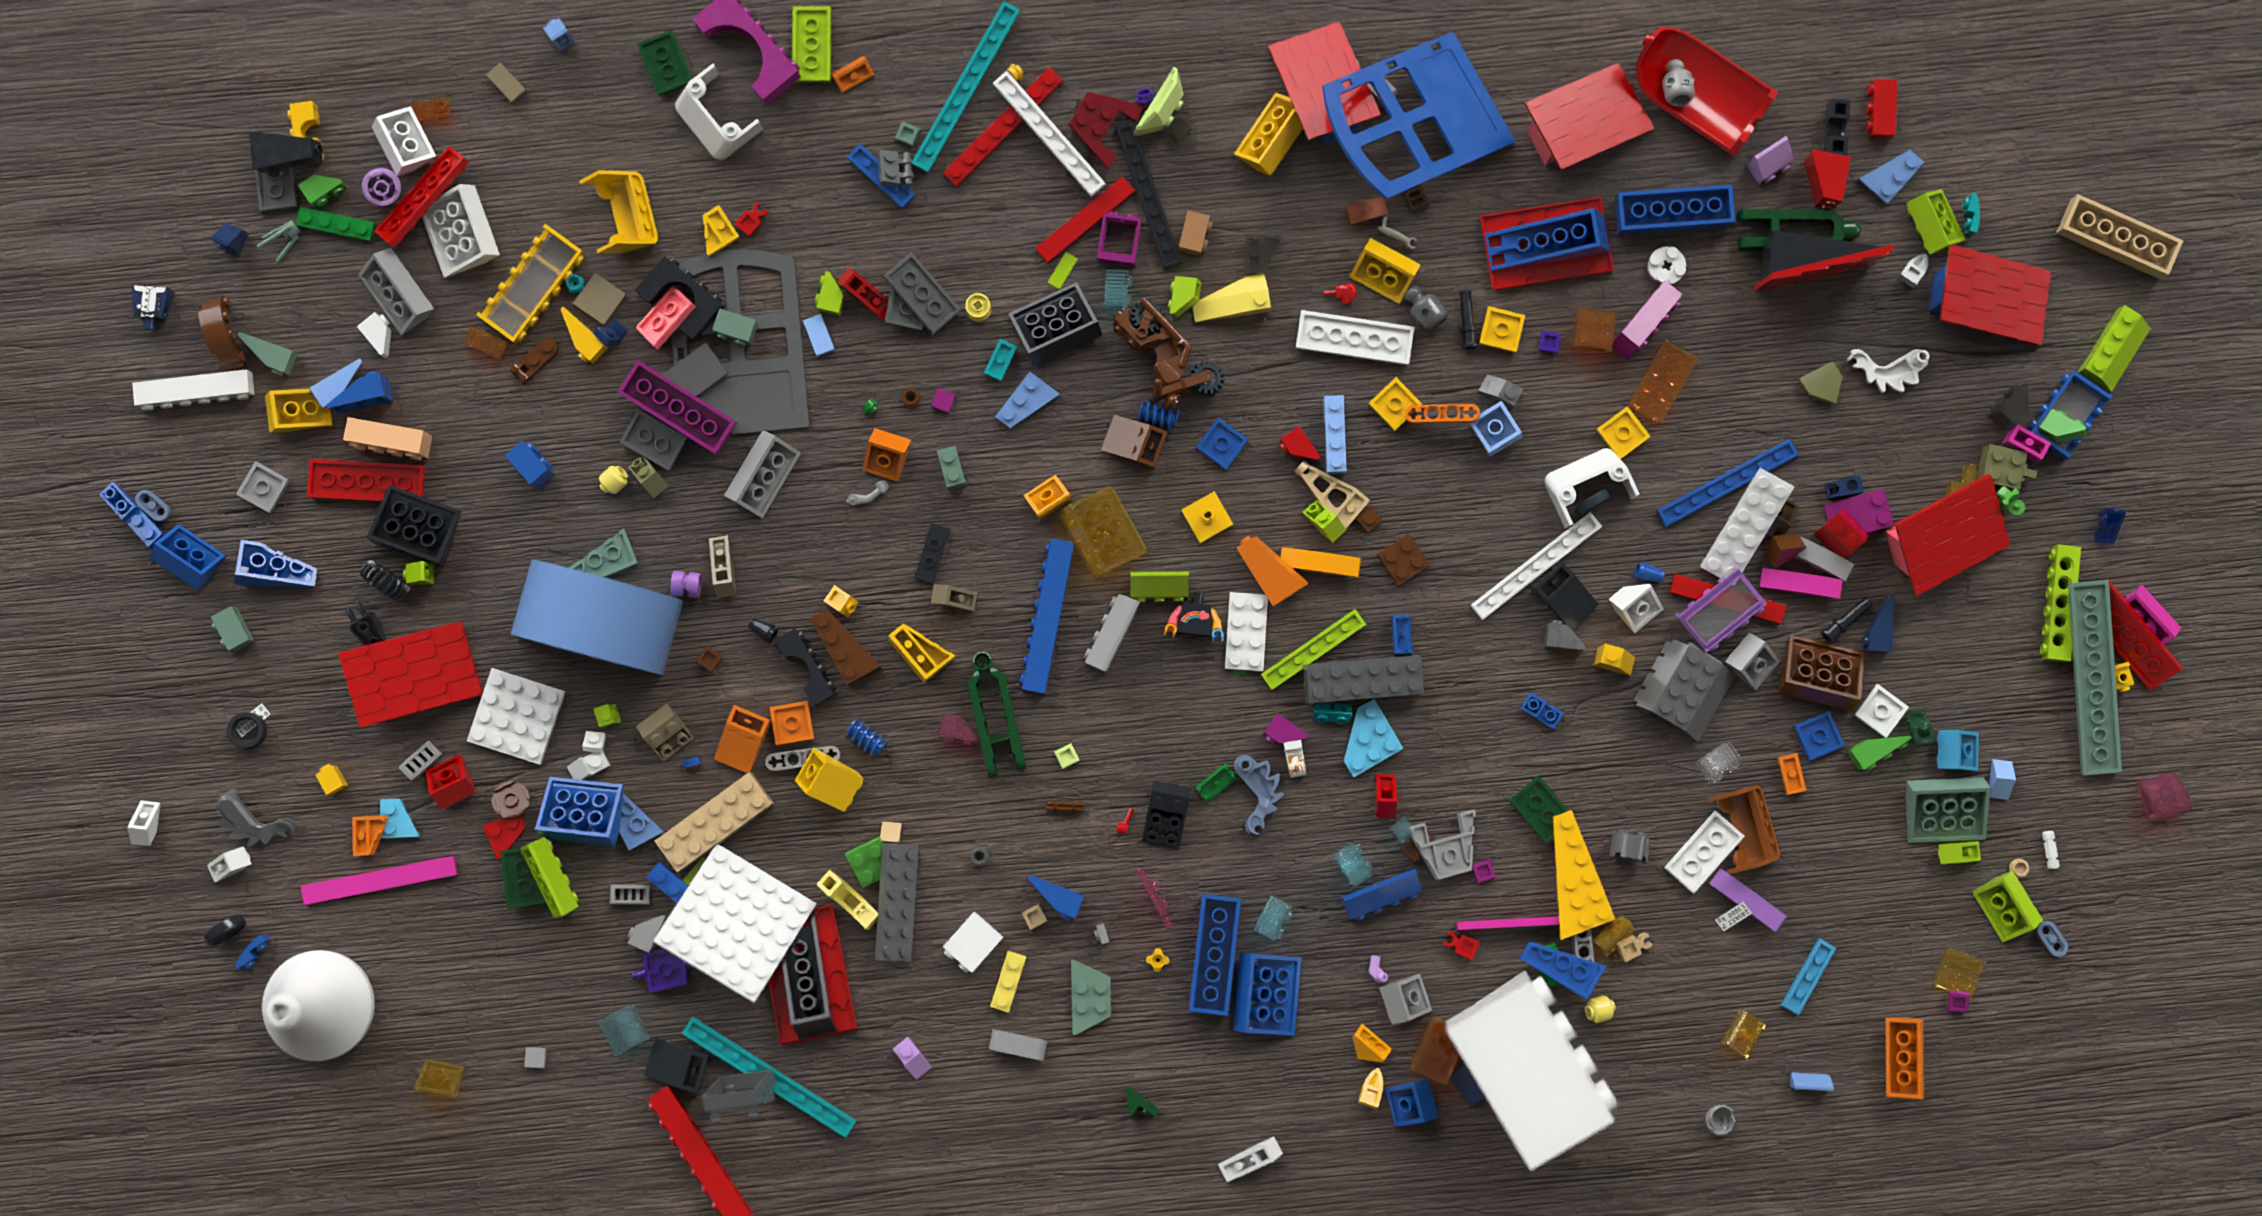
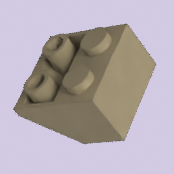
M668 703L636 726L642 738L663 761L694 739V736Z

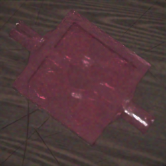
M1143 867L1139 868L1136 872L1141 880L1140 882H1143L1161 916L1159 918L1164 923L1166 929L1172 927L1173 924L1166 910L1169 906L1164 897L1160 899L1157 893L1160 889L1156 881L1151 882Z

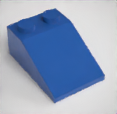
M378 372L366 373V376L360 377L327 404V408L337 414L394 402L390 381Z
M1029 875V881L1056 911L1061 913L1060 917L1071 920L1072 917L1076 918L1084 898L1083 895Z

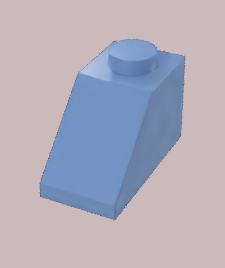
M560 18L549 21L546 27L543 28L559 52L575 42Z

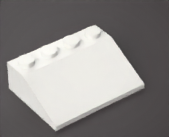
M459 184L442 194L429 207L428 212L422 216L444 278L484 264L500 255L475 185Z

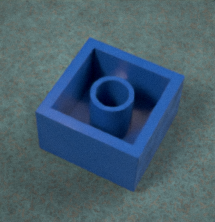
M521 441L505 457L531 486L539 489L555 475L552 472L554 467L543 457H539L541 452L530 442L527 444Z

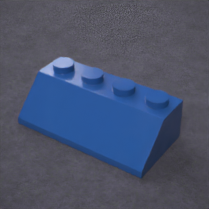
M1411 869L1340 897L1348 919H1354L1355 922L1365 918L1364 914L1370 911L1372 914L1383 911L1382 907L1389 904L1390 907L1400 904V900L1407 897L1410 900L1418 897V892H1421L1422 888L1416 869Z

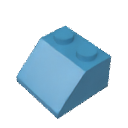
M1938 730V755L1936 758L1938 769L1978 771L1979 732Z

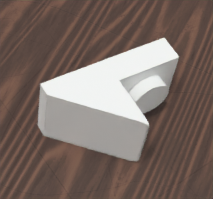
M602 751V753L593 752L585 757H580L567 766L573 779L585 780L611 765Z

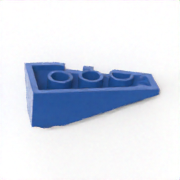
M241 540L234 584L259 587L314 588L317 569L297 559L293 560L283 555L284 553L280 551L276 552L263 543Z

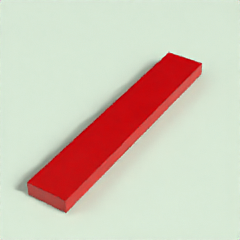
M1122 176L1035 249L1049 263L1103 219V214H1108V212L1114 210L1131 196L1135 190Z
M1674 574L1669 593L1699 600L1704 596L1703 592L1705 590H1711L1716 585ZM1726 589L1709 604L1743 614L1757 603L1758 600L1755 596ZM1764 599L1767 603L1764 606L1765 609L1758 615L1754 614L1753 617L1782 624L1786 605Z

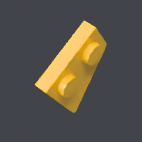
M719 205L703 215L708 257L740 238Z

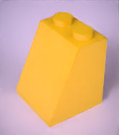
M813 748L797 775L795 782L807 795L845 812L847 807L851 805L855 793L861 788L864 778L852 768Z

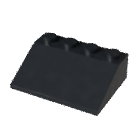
M1077 282L1008 313L1033 367L1102 336L1099 323Z
M389 485L367 538L376 545L443 568L451 550L461 510Z

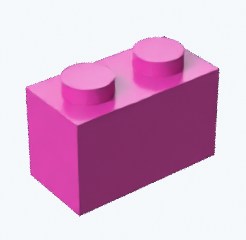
M2018 424L2009 429L2002 442V445L2010 449L2027 452V459L2035 463L2043 459L2051 444L2049 441Z

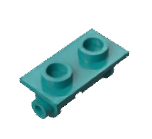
M1317 702V704H1313V721L1320 723L1329 721L1337 722L1338 724L1351 722L1352 706H1348V704L1335 703L1334 710H1331V703Z

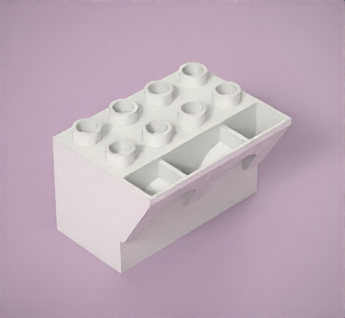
M1525 970L1473 1006L1447 1020L1446 1028L1515 1145L1532 1170L1614 1122L1610 1110L1617 1107L1618 1104L1604 1080L1594 1084L1589 1076L1595 1073L1597 1069L1583 1045L1574 1050L1569 1043V1040L1576 1037L1563 1012L1560 1011L1553 1016L1549 1010L1548 1005L1555 1002L1542 977L1532 982Z

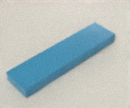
M1820 938L1817 939L1780 1006L1799 1016L1836 950L1834 946Z

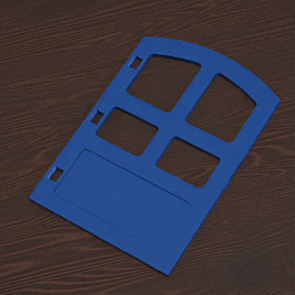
M1453 32L1322 86L1328 119L1342 150L1361 177L1385 200L1441 175L1450 173L1459 167L1516 142ZM1437 44L1439 50L1433 51L1431 46ZM1393 62L1395 68L1389 69L1387 64ZM1404 69L1424 105L1409 112H1404L1384 76ZM1349 81L1351 86L1344 88L1341 83ZM1369 83L1379 97L1390 120L1353 134L1345 117L1340 94ZM1429 118L1434 120L1452 151V155L1436 162L1431 161L1412 128V125ZM1399 133L1418 169L1389 181L1369 161L1361 147L1391 134Z

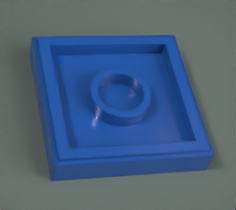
M1217 418L1195 449L1226 471L1249 439L1220 418Z
M1830 711L1793 726L1808 761L1845 747Z

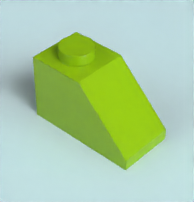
M425 561L406 564V569L403 570L404 581L409 585L434 584L433 565Z
M1979 841L1939 845L1938 857L1940 863L1980 861Z

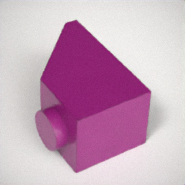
M1276 714L1263 733L1266 735L1265 739L1274 745L1276 742L1283 744L1291 741L1305 740L1309 736L1279 714Z

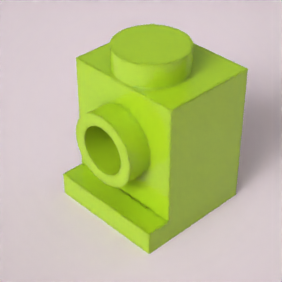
M606 704L594 708L599 727L606 728L621 723L616 704Z

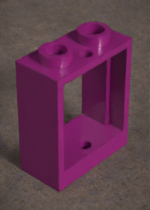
M1116 212L1103 214L1097 262L1135 267L1141 228V219H1138V216L1127 215V217L1119 216V213ZM1108 223L1135 227L1131 255L1104 251Z

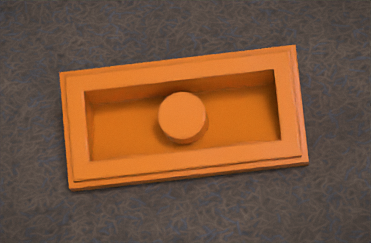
M862 56L833 72L831 75L841 93L875 74L867 59Z

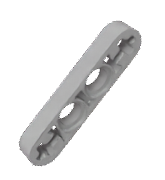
M835 746L816 748L823 750L825 754L830 753V749H833V752H837V756H834V759L837 761L841 757L840 750ZM813 748L770 754L765 760L766 767L772 771L802 768L807 760V755ZM792 754H796L799 758L796 765H790L788 762V758ZM782 755H785L786 767H783V763L776 764L775 768L769 764V761L773 759L772 757H775L776 760H782Z

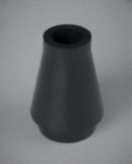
M753 618L748 625V628L752 629L765 642H772L778 634V629L775 628V625L757 620L756 618Z

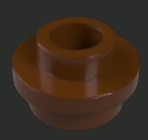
M909 388L902 393L901 399L905 406L915 407L919 404L921 397L916 389ZM913 395L915 399L908 401V396Z

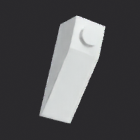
M1273 1136L1218 1165L1226 1181L1229 1182L1275 1161L1283 1153Z

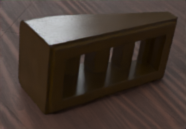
M1411 170V171H1409V172H1407V173H1405V174H1403V175L1398 176L1397 178H1399V177H1401V176H1404V175H1406V174H1408V173H1410V172H1413V171H1415V170ZM1421 185L1402 193L1412 214L1429 207ZM1417 192L1419 193L1418 196L1412 199L1410 198L1411 195ZM1422 200V203L1413 206V202Z

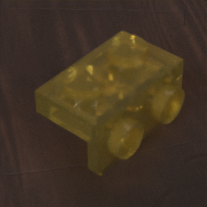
M1620 914L1593 941L1601 952L1608 957L1617 948L1616 943L1628 938L1635 931L1633 924Z

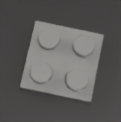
M255 461L236 495L272 513L290 480Z

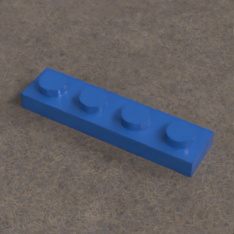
M861 144L847 156L848 160L902 209L915 197V193L905 187L903 182H900L899 187L880 185L878 159Z

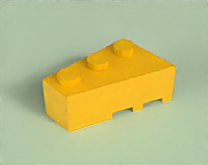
M904 623L888 635V641L924 684L955 658L954 654L931 642Z

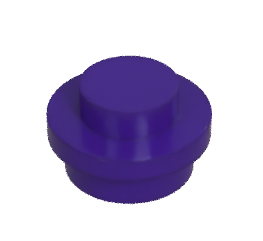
M1141 89L1137 92L1136 101L1139 104L1148 105L1154 100L1155 95L1151 89Z

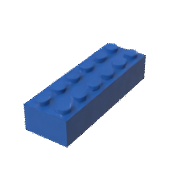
M1732 185L1619 192L1614 198L1618 235L1731 227L1735 223Z
M1202 894L1189 1011L1228 1016L1241 905L1240 898Z

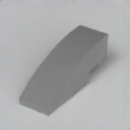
M1801 537L1807 548L1794 556V558L1830 576L1841 579L1844 582L1847 581L1854 567L1853 563Z

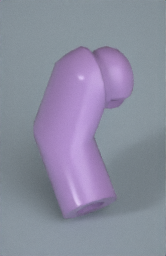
M1371 955L1369 974L1378 983L1386 982L1388 976L1379 967L1381 957Z

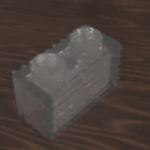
M1728 740L1695 762V765L1708 782H1717L1724 777L1723 773L1728 769L1731 772L1739 767L1740 764L1738 762L1742 758Z

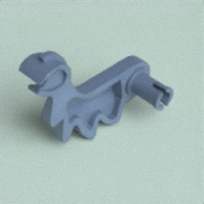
M1241 755L1234 762V770L1258 798L1257 807L1247 819L1245 829L1247 833L1251 832L1258 835L1259 833L1255 832V827L1259 825L1264 828L1265 815L1277 810V807L1272 805V803L1284 796L1283 792L1274 793L1279 783L1280 774L1277 773L1269 777L1270 764L1267 760L1257 763L1250 756Z

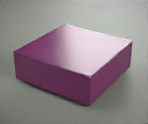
M938 388L931 407L949 413L956 395Z
M1490 859L1472 865L1477 884L1496 878Z
M1949 990L1948 1011L1968 1012L1970 993Z

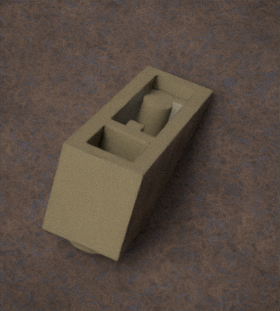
M728 535L709 538L712 581L717 598L736 595L735 576Z

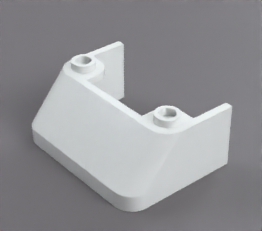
M711 64L689 81L677 99L675 108L713 158L724 160L761 132L763 128L758 119L743 130L732 122L720 128L698 100L705 94L706 85L719 75L715 65Z
M1608 448L1602 449L1557 469L1545 477L1544 484L1565 529L1573 524L1565 506L1572 504L1576 499L1574 485L1607 471L1613 481L1623 482L1630 499H1634L1639 495L1627 466L1613 450Z

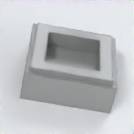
M526 1047L524 1067L545 1068L547 1048Z

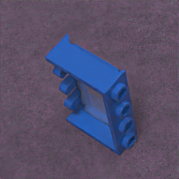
M2076 371L2070 374L2066 373L2059 382L2062 385L2058 390L2056 388L2049 396L2050 402L2040 408L2038 419H2033L2027 427L2032 433L2049 441L2051 444L2048 449L2063 461L2071 457L2070 453L2080 444L2081 438L2055 443L2043 436L2039 431V427L2052 409L2055 411L2060 410L2066 413L2070 419L2080 420L2085 424L2087 432L2091 428V423L2103 411L2102 408L2105 403L2113 397Z

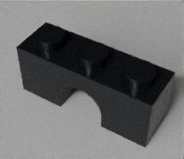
M1831 99L1826 104L1824 152L1847 156L1848 137H1845L1847 121L1850 119L1851 100Z

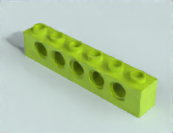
M2058 544L2052 546V549L2049 551L2051 565L2047 571L2049 587L2045 591L2047 606L2044 607L2043 613L2046 620L2042 627V636H2044V641L2040 647L2042 660L2064 663L2071 661L2072 638L2068 583L2078 582L2081 547ZM2061 561H2064L2066 563L2065 570L2061 569L2060 567ZM2059 580L2064 582V589L2058 586ZM2057 599H2061V600H2062V602H2063L2062 608H2059V607L2057 606V604H2056ZM2056 617L2061 620L2060 627L2055 625ZM2054 636L2059 639L2058 646L2053 643Z

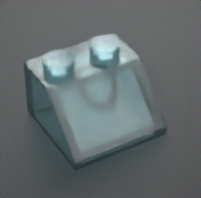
M1353 842L1332 853V856L1350 886L1356 887L1373 876L1371 873L1373 868L1368 860H1363L1361 856L1363 851L1358 843L1354 845Z
M630 1004L598 1022L615 1057L650 1039L634 1004Z

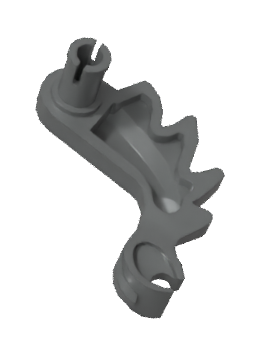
M230 789L218 798L217 808L223 815L218 825L226 829H234L230 833L229 839L249 837L250 840L247 846L250 847L260 839L263 844H267L272 836L276 834L287 838L288 833L286 829L291 830L292 836L296 831V823L290 818H280L268 824L258 822L239 799L240 793H238L237 789Z

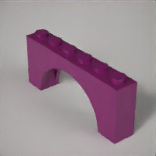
M715 0L692 20L707 39L723 32H736L751 38L760 47L763 57L762 70L758 79L751 87L766 106L769 105L801 78L799 66L794 60L790 62L787 59L788 54L782 47L778 48L775 45L777 42L771 34L766 35L763 32L765 30L763 25L758 20L755 22L751 18L753 16L747 7L743 9L740 6V0Z

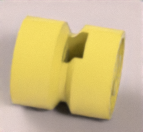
M981 293L972 294L966 301V311L972 321L984 322L991 314L989 299Z

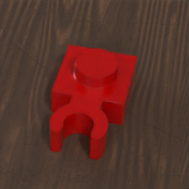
M759 202L754 205L752 213L746 210L735 222V225L748 237L762 224L759 219L767 216L769 212L767 209L763 212H758V208L761 206Z
M1447 932L1448 935L1452 936V941L1450 943L1443 941V944L1449 947L1455 946V953L1472 960L1480 942L1463 934L1458 939L1453 932Z

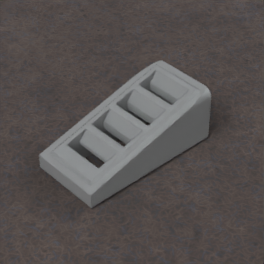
M428 740L398 768L411 781H416L442 753ZM427 748L434 754L433 757L425 751ZM421 754L428 760L427 762L420 757ZM417 760L422 766L419 768L413 761ZM409 765L416 771L415 773L408 768Z
M611 884L609 904L649 905L650 885ZM616 889H620L619 900H616ZM624 889H628L627 900H624ZM632 889H636L635 900H632ZM640 889H644L643 900H640Z

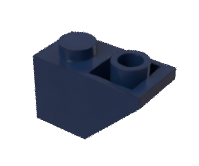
M225 223L212 236L211 240L216 243L217 248L222 249L221 251L230 255H233L234 252L241 254L249 233L241 228Z

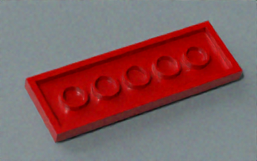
M448 146L374 232L393 248L401 243L406 233L415 227L416 222L428 212L429 207L440 198L442 192L452 185L459 173L465 170L469 161Z
M309 459L306 497L382 502L389 485L424 497L426 466Z
M2109 581L2113 647L2126 662H2129L2131 669L2151 691L2180 672L2183 667Z

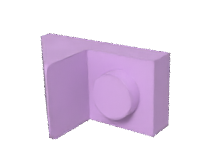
M909 1037L893 1048L894 1052L904 1063V1067L916 1079L932 1068Z

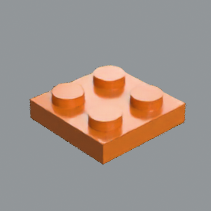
M808 701L770 707L776 746L815 739Z

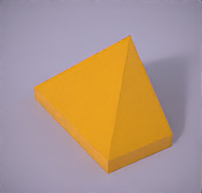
M1363 1024L1360 1025L1353 1035L1356 1055L1359 1060L1383 1062L1392 1050Z

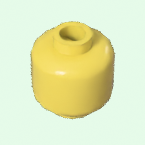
M610 466L599 476L600 488L605 493L617 494L628 483L627 473L620 466Z
M1604 995L1588 1000L1585 1006L1587 1018L1594 1023H1601L1612 1019L1615 1011L1614 1002Z

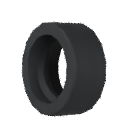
M238 713L228 723V738L232 744L239 748H255L266 738V723L256 713ZM244 719H251L258 726V735L249 742L240 740L236 735V726Z

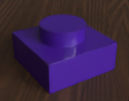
M1542 331L1538 351L1557 354L1561 334Z

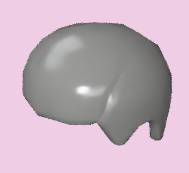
M1716 1105L1710 1108L1705 1116L1708 1130L1715 1135H1726L1730 1132L1735 1123L1733 1110L1726 1105Z

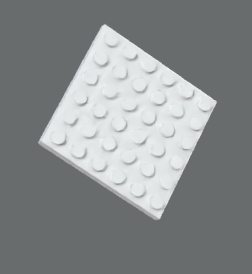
M716 844L653 943L752 1003H755L816 906V903L721 845Z

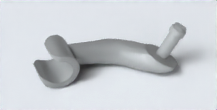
M1383 217V224L1378 227L1380 232L1405 243L1407 250L1416 248L1410 245V241H1417L1416 238H1408L1402 233L1386 227L1387 217Z
M885 480L878 481L875 484L876 489L868 495L851 494L846 502L851 505L871 503L880 494L886 492L889 489V485Z

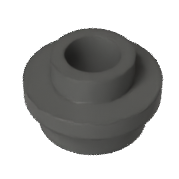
M976 847L970 852V861L975 866H983L989 860V854L985 848ZM977 853H981L983 855L982 860L976 859Z

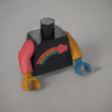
M1200 592L1192 593L1191 603L1184 602L1183 605L1177 606L1170 615L1164 631L1165 636L1166 632H1172V638L1175 637V634L1212 637V642H1215L1216 637H1220L1221 642L1224 640L1220 618L1216 610L1211 608V605L1203 604L1204 593Z

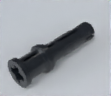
M1471 291L1459 292L1462 318L1460 333L1463 337L1461 348L1464 350L1476 349L1479 347V344L1476 343L1477 328L1474 326Z
M1866 596L1863 597L1860 602L1840 619H1834L1829 627L1822 629L1820 634L1828 643H1834V639L1841 633L1844 634L1847 627L1872 607L1873 603H1867L1870 599Z

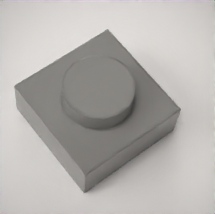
M1104 923L1096 925L1097 929L1094 930L1096 940H1101L1102 944L1108 943L1109 939Z

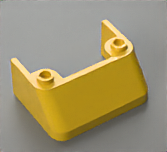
M598 170L579 181L580 185H595L599 197L610 200L618 234L610 238L609 244L597 249V254H620L651 246L657 242L658 235L643 177L638 172Z

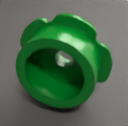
M871 398L861 408L865 412L864 415L867 413L872 415L879 408L877 406L878 401Z

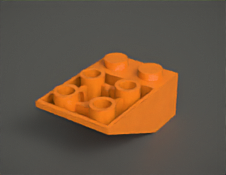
M733 705L714 760L745 773L751 772L772 721Z

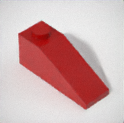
M848 268L836 283L874 314L885 320L889 299L855 270Z

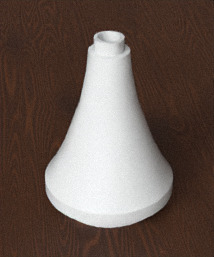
M332 951L305 952L284 962L271 976L263 996V1019L271 1038L288 1054L308 1061L328 1060L347 1053L363 1039L373 1019L374 994L365 972L350 958Z

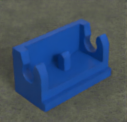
M1410 615L1391 616L1393 655L1413 654Z

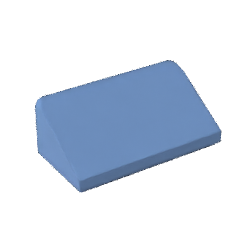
M1791 1073L1790 1087L1793 1089L1834 1090L1829 1075Z

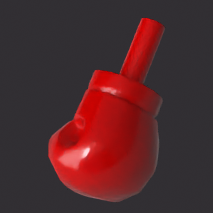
M1353 283L1336 286V290L1324 291V296L1336 295V299H1341L1343 304H1351L1352 300L1357 298V288Z

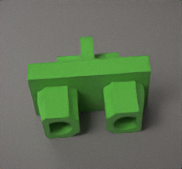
M2003 486L1996 493L2003 516L2007 514V510L2012 516H2020L2024 513L2025 504L2018 500L2019 491L2016 488L2011 492Z

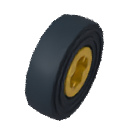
M1603 489L1578 504L1577 508L1581 514H1584L1609 499L1610 495L1606 489Z

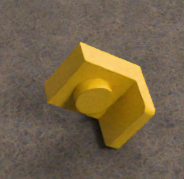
M835 585L824 599V602L846 617H849L854 612L858 604L857 600Z

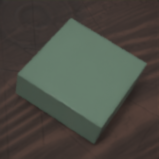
M902 121L895 140L913 147L920 129Z

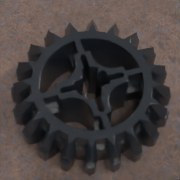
M368 560L359 572L360 576L368 583L397 602H401L408 595L409 585L373 560Z

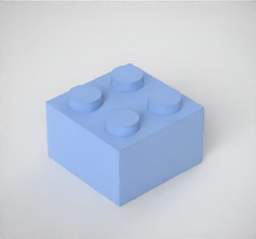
M1502 401L1481 413L1480 418L1476 422L1469 423L1489 457L1522 438L1521 430Z

